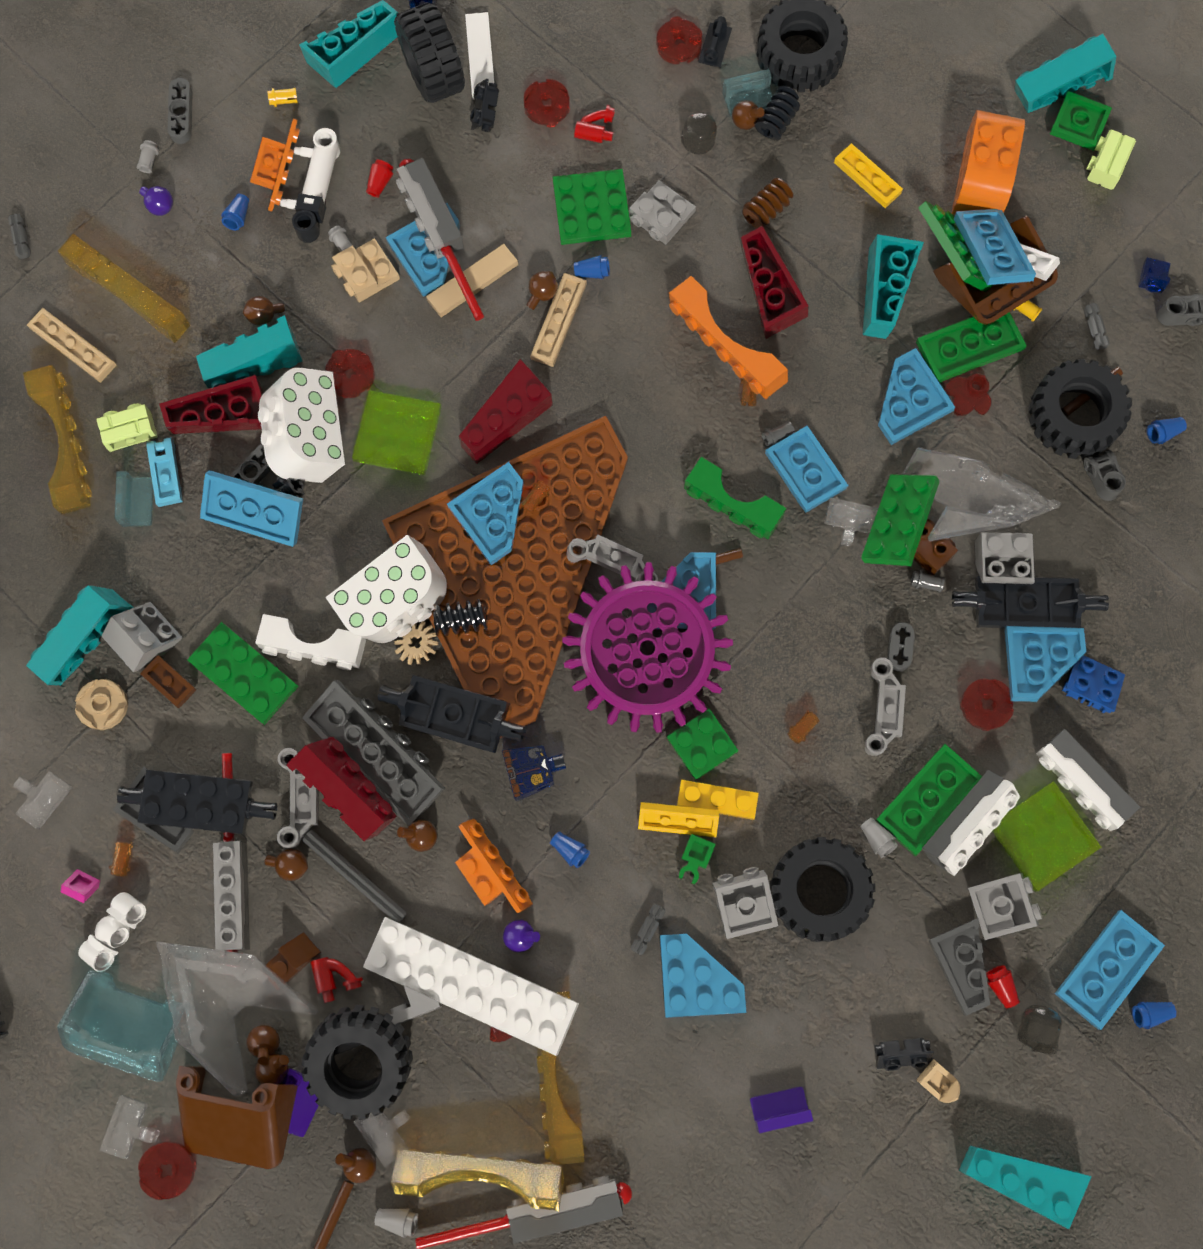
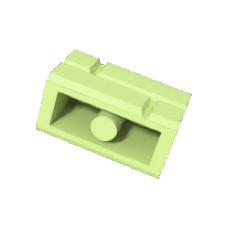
M1109 130L1106 137L1101 136L1095 148L1096 151H1099L1097 157L1092 156L1086 168L1090 170L1087 177L1088 181L1101 184V186L1110 190L1114 189L1135 145V139L1127 135L1123 136L1122 133L1114 130Z
M132 404L127 407V410L120 412L108 411L103 414V417L96 419L102 443L109 452L158 437L152 414L145 404Z

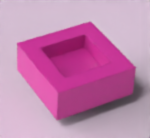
M77 869L61 885V893L84 903L99 888L100 880Z

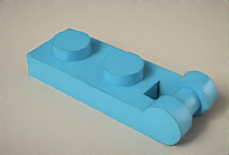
M164 438V441L157 443L155 441L147 442L156 505L162 507L183 502L173 438ZM165 451L166 455L158 456V452Z

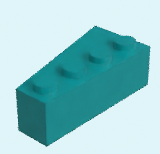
M382 0L357 13V18L351 21L344 20L340 22L335 30L329 33L324 31L317 35L318 39L310 43L305 41L299 44L307 64L332 86L337 88L398 37L394 24V19L398 12Z
M1104 34L1090 37L1075 49H1067L1058 58L1043 62L1039 68L1031 72L1026 71L1015 80V92L1027 113L1033 112L1055 103L1058 96L1062 95L1065 97L1068 91L1075 93L1083 86L1086 89L1092 88L1096 85V81L1102 78L1105 82L1113 79L1117 56Z
M879 234L873 240L868 254L863 322L864 336L886 339L894 329L924 242Z
M285 315L278 318V323L271 327H268L267 324L258 327V333L251 336L240 335L236 337L231 345L223 343L197 355L198 365L207 388L210 389L254 375L266 376L273 373L274 370L291 368L297 365V363L302 362L295 336Z
M88 585L78 593L74 604L64 611L58 625L47 633L46 640L41 647L31 654V660L26 666L47 685L61 686L84 661L82 655L98 647L100 644L99 637L103 634L111 616L130 610L133 607L113 589Z
M971 1145L959 1169L963 1174L1067 1229L1071 1227L1092 1177L1083 1173Z

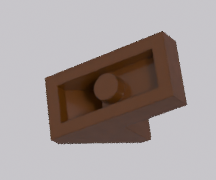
M303 932L278 949L279 953L261 969L275 986L281 989L316 958L321 951Z

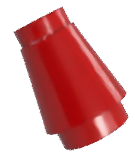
M379 159L374 164H371L366 190L367 194L379 198L393 176L392 165Z
M1001 965L986 973L987 984L1005 1008H1011L1020 1003L1011 970H1007L1005 965Z

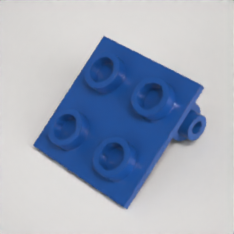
M1083 656L1073 665L1069 680L1065 682L1061 691L1065 692V696H1070L1076 700L1080 697V703L1087 699V706L1100 710L1101 713H1111V711L1114 712L1116 709L1125 674L1087 656Z

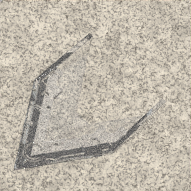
M918 447L902 475L937 476L940 481L934 500L945 505L946 508L928 536L929 541L1012 527L1054 510L1061 503L1054 499L1047 500L1039 494V491L1006 473L1000 476L992 472L989 468L990 465L981 460Z
M156 942L163 966L161 969L169 1010L172 1013L175 1040L233 1096L244 1095L248 1091L234 1024V1018L246 1005L316 1015L319 1012L316 1007L252 954Z

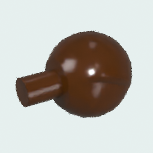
M744 100L735 105L732 110V120L738 128L749 130L755 127L754 124L757 123L759 117L764 116L765 112L763 108H758L754 102Z
M540 271L531 277L528 288L532 296L526 306L535 310L540 300L548 301L555 296L558 284L553 272Z
M255 296L246 302L243 314L250 323L262 326L268 324L273 319L274 314L283 313L285 307L283 303L272 304L270 300L263 296Z
M426 820L415 821L408 828L399 827L397 830V836L406 838L409 847L418 852L430 850L437 842V830L432 823Z
M286 849L277 857L267 855L265 858V865L275 867L277 874L287 881L298 880L308 869L305 855L297 849Z
M260 1025L253 1028L248 1034L246 1041L248 1051L258 1058V1063L261 1065H266L269 1062V1055L276 1053L280 1044L278 1032L269 1025Z
M274 1053L269 1055V1062L266 1065H261L257 1062L255 1066L257 1081L260 1084H280L288 1073L289 1058L286 1055Z
M356 1148L347 1155L339 1153L335 1160L336 1164L343 1166L344 1175L353 1183H364L370 1180L376 1171V1159L372 1152L365 1148Z

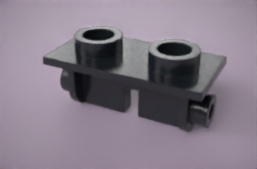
M719 16L714 20V23L710 22L698 63L721 68L732 27H727L725 17Z
M487 78L478 83L474 89L473 96L476 100L475 107L470 114L471 130L482 127V131L491 132V128H494L496 111L488 109V105L492 107L497 106L499 89L496 83H488L489 79Z
M924 1038L906 1039L903 1041L905 1050L900 1049L899 1040L879 1042V1045L874 1046L875 1055L879 1056L877 1069L885 1068L886 1071H894L902 1066H912L913 1068L927 1066L931 1063L934 1051H931L930 1041L924 1040Z

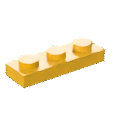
M852 143L835 158L834 164L884 208L901 195L903 188Z
M681 780L677 806L719 810V814L754 820L759 793Z
M641 802L638 829L716 837L719 810Z

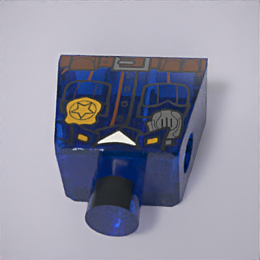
M544 746L502 750L516 802L554 785L551 773L566 769L563 755L559 754L547 758Z

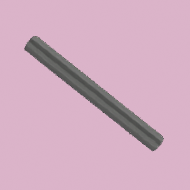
M312 830L306 833L302 839L304 843L392 920L398 923L403 921L407 915L405 910Z

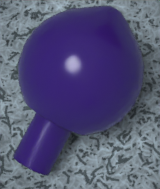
M145 186L141 187L139 193L144 197L145 208L151 214L163 216L170 212L173 207V197L166 188L160 186L151 187L150 189Z
M524 920L510 922L503 932L504 944L513 952H525L532 947L534 942L540 940L539 932L534 931L530 924Z

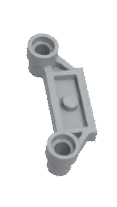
M600 535L589 541L579 538L574 539L567 547L566 556L570 562L576 563L587 559L620 575L621 566L626 565L631 571L633 582L644 581L645 579L643 570L645 565L642 561V554ZM653 572V581H658L657 575Z
M878 658L871 666V676L878 683L875 734L870 735L865 741V751L871 756L881 755L895 737L900 738L902 736L906 685H901L893 675V665L887 658ZM877 668L882 669L884 674H880ZM871 743L876 744L878 750H874L871 747Z
M285 748L278 755L279 765L290 772V825L280 829L277 834L278 843L287 849L297 847L313 825H318V790L314 786L309 788L303 782L305 777L297 769L292 772L286 766L289 759L298 753L292 748ZM294 835L293 841L288 843V837Z

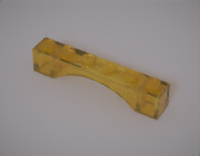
M72 234L57 251L68 266L83 277L92 280L114 294L172 342L176 343L190 327L189 322L181 311L75 234Z
M52 365L23 372L27 394L37 405L48 412L57 431L59 444L58 460L54 473L48 483L53 507L61 514L90 507L89 497H92V492L89 484L85 483L84 475L87 474L84 462L79 458L81 446L78 439L74 436L73 431L76 430V424L68 411L71 408V403L68 395L64 394L65 378L62 372L58 373Z
M570 991L555 992L571 999ZM542 1050V1056H537L538 1073L544 1074V1084H539L540 1100L546 1101L547 1111L542 1113L543 1130H548L549 1141H544L545 1159L550 1158L551 1165L584 1162L582 1130L566 1111L558 1091L556 1080L557 1056Z
M413 1148L407 1149V1151L398 1150L391 1179L395 1194L423 1197L431 1191L450 1183L485 1181L498 1184L513 1191L523 1198L531 1208L560 1211L564 1174L562 1166H558L556 1163L544 1162L542 1164H535L524 1159H517L515 1162L504 1161L502 1158L495 1156L484 1159L476 1158L471 1154L453 1156L443 1151H436L434 1154L423 1153Z

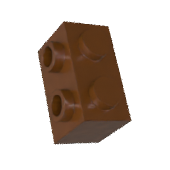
M927 519L914 560L928 574L935 575L954 557L958 550L955 548V543L949 537H944L937 530L935 523Z

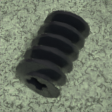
M787 86L777 88L776 93L771 97V101L768 102L767 107L764 109V116L759 117L757 123L754 124L756 130L761 135L777 141L782 138V133L786 131V126L790 125L791 119L795 117L796 112L800 109V104L797 101L799 97L794 89Z
M477 599L475 607L467 600L465 608H462L458 601L453 610L450 604L446 603L445 611H442L439 604H436L433 615L437 637L439 636L440 629L445 636L449 635L450 628H452L455 635L459 634L460 627H462L465 633H469L471 625L475 632H479L481 624L488 631L486 608L480 599Z

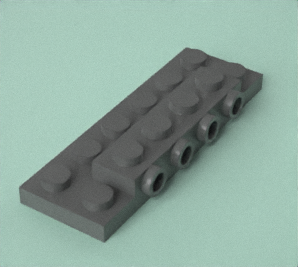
M334 680L303 716V719L322 739L334 737L343 745L344 751L359 765L360 771L375 785L376 791L383 800L391 805L392 810L408 826L420 818L443 792L445 787L429 772L431 767L427 764L429 762L427 756L420 751L415 752L409 746L411 744L409 738L402 733L397 734L391 728L393 726L392 721L384 715L379 716L373 710L375 705L371 700L366 697L356 698L339 680Z

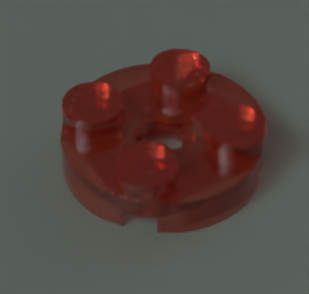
M678 16L672 17L657 32L656 45L660 57L671 64H679L687 61V63L692 62L701 52L702 31L688 20ZM675 39H682L684 44L679 43L676 45Z
M546 79V82L538 83V81L532 83L524 93L525 114L537 124L545 125L549 128L555 127L558 122L567 116L570 110V97L566 87L553 79ZM551 99V105L548 106L543 105L541 102L542 100L547 101Z
M337 350L326 364L325 371L333 372L335 393L341 397H358L361 395L360 393L366 389L368 390L374 382L375 370L370 358L359 350ZM348 369H353L356 374L347 378L344 372Z
M979 679L965 689L960 702V709L965 719L972 726L983 731H990L1002 727L1011 719L1014 712L1013 701H1010V689L1004 683L996 679ZM984 699L987 701L991 699L993 701L991 706L994 709L985 710L982 707L983 703L981 702V700Z
M166 1141L154 1145L143 1154L139 1161L140 1187L149 1197L156 1200L177 1197L183 1194L191 1185L197 1167L196 1161L193 1159L191 1152L178 1142ZM162 1164L172 1165V1176L167 1175L164 1178L161 1176L163 1170L160 1167Z

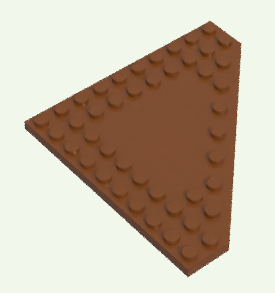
M606 416L508 461L521 477L524 485L512 551L492 565H490L450 511L447 503L507 462L382 520L393 545L406 535H409L424 545L445 575L447 591L439 605L442 611H445L446 603L450 604L452 610L455 609L456 602L458 601L462 608H465L467 600L475 607L477 599H480L483 606H485L488 631L481 624L479 632H475L471 625L469 633H465L462 627H460L459 634L455 635L452 628H450L449 635L445 636L440 629L438 638L463 689L509 702L510 705L505 720L521 726H527L537 720L563 646V637H566L571 624V620L568 619L569 613L575 612L592 564L587 559L576 563L570 562L566 556L567 547L574 539L579 538L589 541L595 539L597 535H602L628 461V456ZM434 609L431 611L432 614L429 617V619L435 630L433 612L435 611Z

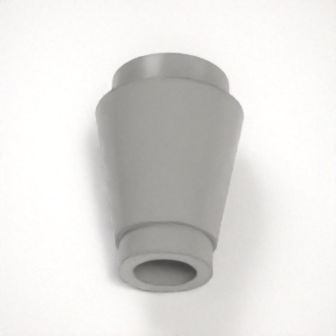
M873 817L860 826L874 853L879 854L881 858L897 848L896 838L875 821Z
M378 1209L375 1216V1226H379L403 1238L407 1236L412 1237L415 1234L418 1224V1213H414L412 1209Z

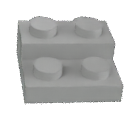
M658 180L648 193L643 192L629 208V218L635 226L642 227L648 231L654 240H660L666 245L695 213L696 206Z
M752 867L743 871L744 875L733 877V874H724L717 878V882L712 883L727 939L778 926L768 877L764 870L759 871V868Z
M1023 873L968 888L985 940L1040 925L1038 920L1042 919V913L1038 903H1032L1030 893H1034L1030 878H1024Z

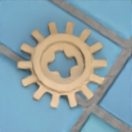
M424 621L420 623L419 627L415 623L411 631L402 637V640L394 642L395 645H401V647L395 650L396 654L403 652L400 660L404 661L408 657L409 665H412L413 659H416L417 665H421L420 658L424 657L426 661H429L430 659L427 654L430 652L435 655L436 653L432 649V645H439L438 641H433L432 639L436 637V633H430L434 627L430 625L424 629L426 623ZM413 637L417 639L422 638L419 642L421 645L419 648L415 646L410 647L413 643L411 640Z

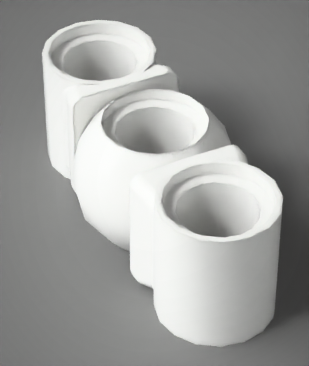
M127 892L119 893L113 898L110 908L106 910L110 915L102 918L97 923L95 936L90 934L88 940L84 941L79 948V957L97 972L105 971L112 965L114 957L119 953L115 948L126 943L129 938L130 927L135 929L136 925L142 921L146 914L145 906Z

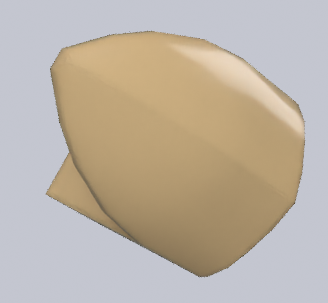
M933 1059L916 1080L943 1103H951L958 1100L960 1096L958 1080Z

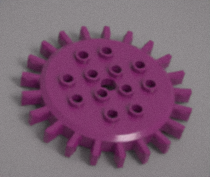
M646 562L643 569L644 581L633 582L631 571L625 565L621 566V576L624 580V585L616 589L612 588L609 579L602 575L598 578L600 586L607 594L600 601H596L591 594L582 592L580 596L583 602L590 605L593 609L587 618L577 613H569L568 619L575 624L582 625L583 631L579 638L573 636L563 637L562 643L568 646H580L581 657L567 660L564 662V668L574 669L583 666L586 677L576 681L572 688L574 691H581L586 686L592 685L597 691V695L588 703L587 708L590 711L598 708L599 704L606 700L613 705V709L607 718L608 724H614L618 719L620 711L624 710L632 713V720L630 722L631 732H637L640 727L641 715H652L654 720L653 727L656 733L662 732L663 728L662 713L672 711L676 722L683 726L686 724V718L680 706L690 701L696 710L702 713L707 710L704 702L696 695L703 686L713 693H721L722 688L719 684L710 681L708 677L712 668L720 671H730L731 665L726 661L715 660L714 654L715 648H728L733 645V640L728 638L714 639L712 628L725 624L728 621L727 615H719L709 620L705 614L704 609L712 605L717 598L714 593L707 595L699 603L690 596L691 592L697 587L698 578L695 576L691 578L686 587L681 590L673 586V580L677 575L676 567L671 566L668 569L664 582L653 581L654 569L652 563ZM650 603H654L657 606L656 612L650 613L647 610V606ZM624 609H630L632 611V616L630 618H624L622 616V612ZM680 623H685L687 631L681 633L678 631L677 626ZM655 628L662 630L660 638L653 636L652 632ZM629 634L637 635L635 643L628 642L627 637ZM605 639L612 641V646L608 649L602 645ZM647 640L655 645L654 653L649 656L642 654L640 651L641 643ZM685 648L692 649L693 654L691 657L687 658L683 655ZM665 653L668 656V660L665 663L659 662V654ZM636 658L642 660L643 665L641 668L633 666V661ZM610 664L617 665L618 670L616 673H609L608 666ZM664 679H672L673 686L671 688L664 687ZM644 683L648 686L646 693L638 691L640 684Z

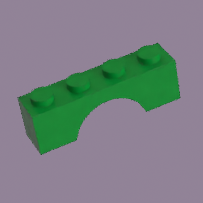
M701 457L685 480L684 489L687 490V494L698 500L700 498L707 502V505L716 512L722 511L729 516L733 523L737 525L743 524L750 528V532L756 537H764L769 540L784 517L787 508L766 495L753 502H741L733 499L723 488L721 481L722 469Z

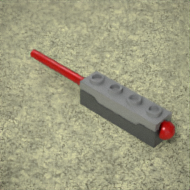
M421 158L416 161L404 159L401 161L399 168H397L399 178L396 179V184L401 193L405 192L407 195L405 202L410 213L415 212L417 216L414 220L419 232H425L426 238H424L429 252L434 251L437 259L446 257L475 320L479 321L484 318L483 312L454 252L464 248L462 236L424 159Z
M232 753L222 754V778L233 779ZM224 832L223 842L213 843L215 951L227 952V954H222L223 960L228 964H236L243 956V953H238V951L250 950L247 844L235 841L234 833Z
M607 1175L592 1179V1185L582 1187V1182L565 1186L566 1191L555 1194V1189L540 1192L537 1199L528 1201V1196L519 1197L511 1200L512 1205L506 1208L507 1214L504 1217L415 1238L416 1248L424 1249L509 1227L513 1244L621 1217L623 1216V1210L620 1200H623L624 1205L627 1204L632 1198V1189L623 1182L616 1184V1180H609Z

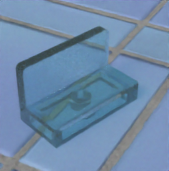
M769 69L724 79L722 94L730 116H732V110L735 105L744 100L754 102L758 108L765 109L772 97Z
M117 471L115 520L122 527L152 525V478H132L127 471Z

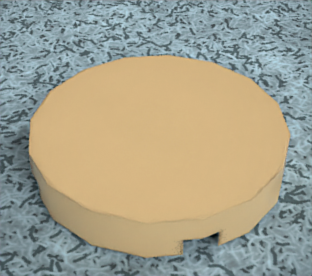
M108 679L90 681L81 688L75 700V711L79 720L96 730H106L116 726L122 721L128 708L127 694L123 688Z

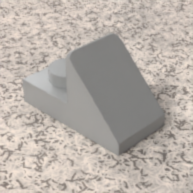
M404 985L411 1007L407 1008L405 1003L390 1009L391 1016H393L392 1022L395 1025L397 1023L401 1024L439 1009L443 1005L439 1001Z

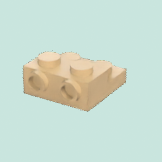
M375 238L356 249L352 245L332 257L334 264L331 267L338 279L340 277L346 282L343 284L345 290L350 297L354 295L359 303L400 280L399 274Z

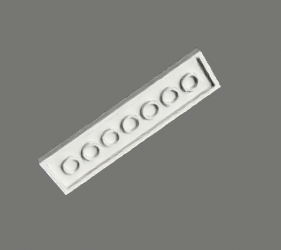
M388 917L384 918L363 966L372 972L403 986L410 987L446 1006L555 1056L559 1054L579 1003Z

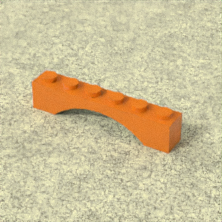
M692 276L669 292V307L676 316L680 315L685 320L688 328L691 331L695 330L700 335L706 346H712L716 350L718 357L723 362H728L732 366L734 373L739 378H744L755 394H760L766 400L788 382V369L772 353L758 352L734 342L721 331L710 313L707 290Z

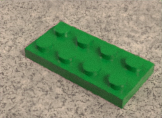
M925 201L918 207L962 280L984 292L993 287V285H987L962 234L955 225L953 214L949 211L944 212L937 204L933 206Z
M1010 312L990 324H981L974 317L919 337L916 340V344L926 364L939 383L1023 351L1027 346Z
M890 474L861 556L864 563L912 565L940 482L937 476Z
M222 622L187 659V661L263 725L271 719L299 687Z
M944 744L875 821L891 833L912 855L917 856L923 846L982 776L950 747Z

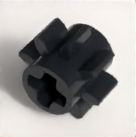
M279 476L277 481L272 484L273 490L299 498L304 495V485L299 479H284Z

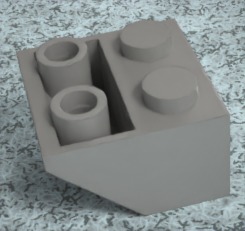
M981 532L975 540V566L982 583L1034 584L1033 534Z
M151 602L111 616L102 634L103 639L133 672L147 667L157 655L162 657L182 639V636Z

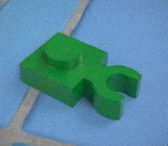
M691 834L681 860L688 862V864L680 870L679 879L682 880L684 873L689 871L694 876L691 884L695 885L699 879L698 867L706 870L716 844Z

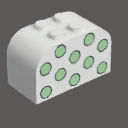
M292 368L288 370L261 396L259 402L258 419L262 427L261 443L264 445L265 458L271 470L281 478H294L295 480L322 483L345 465L333 372L306 368Z
M406 535L334 590L326 599L350 632L373 642L387 643L398 636H405L411 631V626L431 616V611L435 609L436 604H441L446 595L447 581L445 575L424 545Z

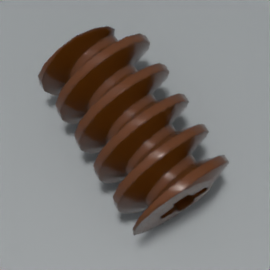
M774 178L770 184L764 187V190L759 191L757 196L752 197L750 202L744 205L742 213L746 221L755 229L763 226L762 223L765 225L769 224V218H776V212L781 213L783 206L788 207L790 205L789 198H793V192L782 179Z

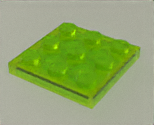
M369 390L352 456L353 461L425 475L442 408L441 403Z
M1054 781L1008 811L999 826L992 831L1024 877L1030 878L1035 892L1041 890L1102 848Z

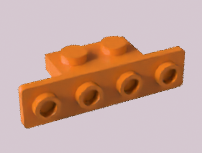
M296 119L292 120L286 145L262 137L250 182L273 190L268 207L269 211H273L275 204L280 205L283 194L279 190L280 183L285 185L289 172L284 168L286 163L291 164L294 150L290 149L292 142H297L300 129L296 128L298 121Z
M475 819L461 823L458 827L472 846V849L455 863L484 906L491 903L502 893H504L517 913L532 906L533 903L529 899L528 892L516 880L514 872L505 864L499 855L497 847L486 836L483 827Z

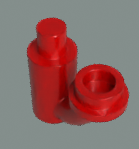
M607 105L606 109L590 113L580 121H577L574 138L603 143V140L612 142L614 132L606 131L605 126L591 123L600 119H604V123L613 122L615 108Z
M325 957L310 962L317 993H322L324 1003L335 1001L333 990L336 989L332 971L337 972L346 980V982L342 983L346 987V991L362 987V977L356 978L338 960Z

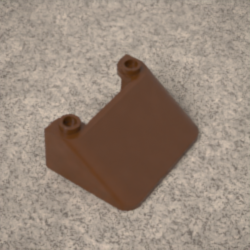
M1027 215L1010 223L1020 244L1048 253ZM952 262L933 270L939 283L981 324H990L1055 284L1058 278V272L1055 269L1046 281L1035 277L1030 282L994 284L993 287L984 292L964 282Z
M179 1066L176 1089L183 1142L189 1152L264 1169H273L280 1165L286 1147L297 1085L261 1084L252 1094V1103L202 1094L201 1090L206 1067Z

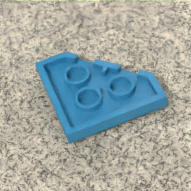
M446 203L448 210L459 230L460 222L454 214V212L452 211V209L450 208V206L448 205V203ZM414 221L387 236L386 241L424 297L444 285L449 264L445 256L437 259L434 251L429 252L424 238H426L425 232H419Z
M916 348L896 358L893 363L878 426L891 445L953 412L955 409L954 404Z
M509 462L447 503L450 511L490 565L510 553L513 547L524 483Z
M690 552L676 567L677 575L673 580V586L683 590L688 581L695 576L699 580L697 587L691 592L690 596L699 603L707 595L714 593L716 596V553ZM716 599L712 605L704 609L709 620L716 618ZM650 603L647 606V610L650 613H654L657 610V606L654 603ZM680 623L677 629H687V625Z
M1007 626L1005 629L1010 701L1037 702L1086 653L1084 628Z
M688 934L660 935L665 1018L746 1013L744 984Z

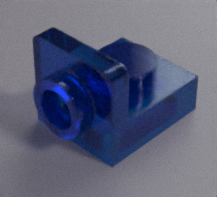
M1147 257L1143 263L1138 287L1145 288L1149 292L1162 293L1170 283L1168 274L1171 263Z

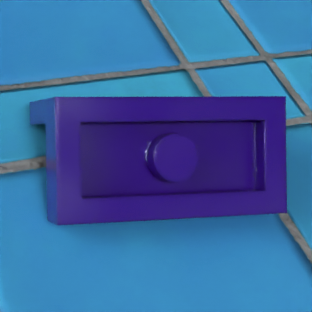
M290 1068L282 1084H293L298 1087L288 1133L304 1137L319 1105L315 1102L317 1100L316 1095L310 1096L306 1089L309 1081L304 1082L302 1073Z
M802 1087L750 1098L758 1133L813 1121L812 1113L808 1109Z

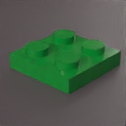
M1068 91L1050 135L1094 151L1112 107Z
M710 709L686 723L666 738L695 781L739 751Z

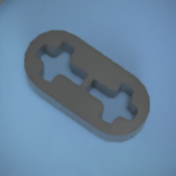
M905 622L896 624L889 635L887 659L891 661L893 671L896 672L906 670L912 662L915 634L912 626ZM900 629H903L904 634L908 635L903 640V645L900 644V636L896 635ZM899 650H902V659H906L901 665H897V660H893L898 655Z

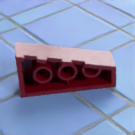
M763 226L742 236V252L765 339L807 318L809 306Z
M521 359L459 435L461 447L476 464L553 406L552 394Z
M256 375L159 403L165 426L172 434L262 429L261 422L258 419L259 402L264 393L261 383Z
M334 737L305 745L286 764L292 772L297 769L305 777L303 782L309 788L314 786L324 797L322 801L328 807L338 809L341 812L340 818L363 841L377 836L397 817L392 811L391 805L383 800L376 791L375 785L360 771L359 765L344 751L343 745Z

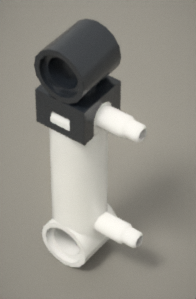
M322 128L315 132L313 136L314 148H294L295 154L311 158L302 194H298L297 200L281 199L280 201L282 207L296 210L292 218V224L298 239L305 243L315 241L320 235L317 223H323L326 211L324 203L335 160L340 155L337 136L329 128Z

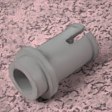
M145 140L140 145L141 154L137 169L144 173H151L155 155L159 154V149L156 143Z
M335 226L329 230V240L334 242L339 252L352 246L344 228Z

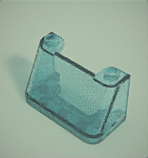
M89 970L60 1020L57 1029L62 1045L68 1051L137 1076L161 1082L169 1069L187 1021L190 1004L177 996L166 999L164 1004L120 990L116 988L113 977L103 971L97 973Z

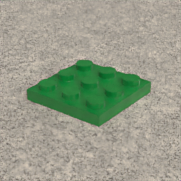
M623 169L553 177L561 245L631 237Z

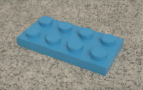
M986 209L956 212L954 221L987 285L1030 282L1034 280L1036 272L1002 210Z
M209 470L205 473L200 519L294 547L298 539L303 499Z
M1119 910L1055 994L1095 1028L1102 1030L1165 945L1126 913Z

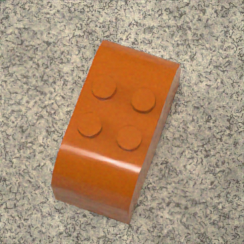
M976 110L967 132L952 208L953 215L958 211L998 209L1004 213L1015 181L1025 119Z

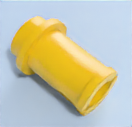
M272 88L271 91H267L269 105H274V107H277L279 104L298 103L296 88L281 90Z
M1030 300L1015 308L1031 319V321H1034L1042 311V308Z

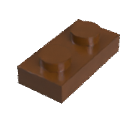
M159 655L140 673L177 708H180L197 690Z

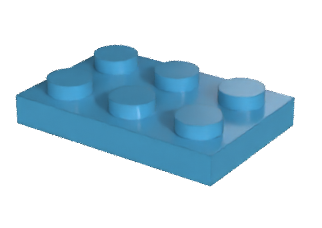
M808 426L765 451L766 456L805 513L848 487L847 482Z

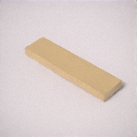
M503 244L464 270L463 273L475 295L518 266V260ZM455 277L426 296L427 301L440 317H443L466 301Z
M567 273L563 274L531 353V360L554 367L587 285V280Z
M44 308L27 324L29 329L100 383L117 366L109 357Z

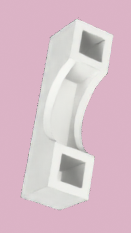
M266 614L262 616L256 644L265 654L277 656V653L287 654V658L301 661L302 657L312 659V663L324 666L327 662L334 663L337 668L343 670L360 667L366 638L342 629H337L329 639L321 643H305L296 638L293 624L288 619Z

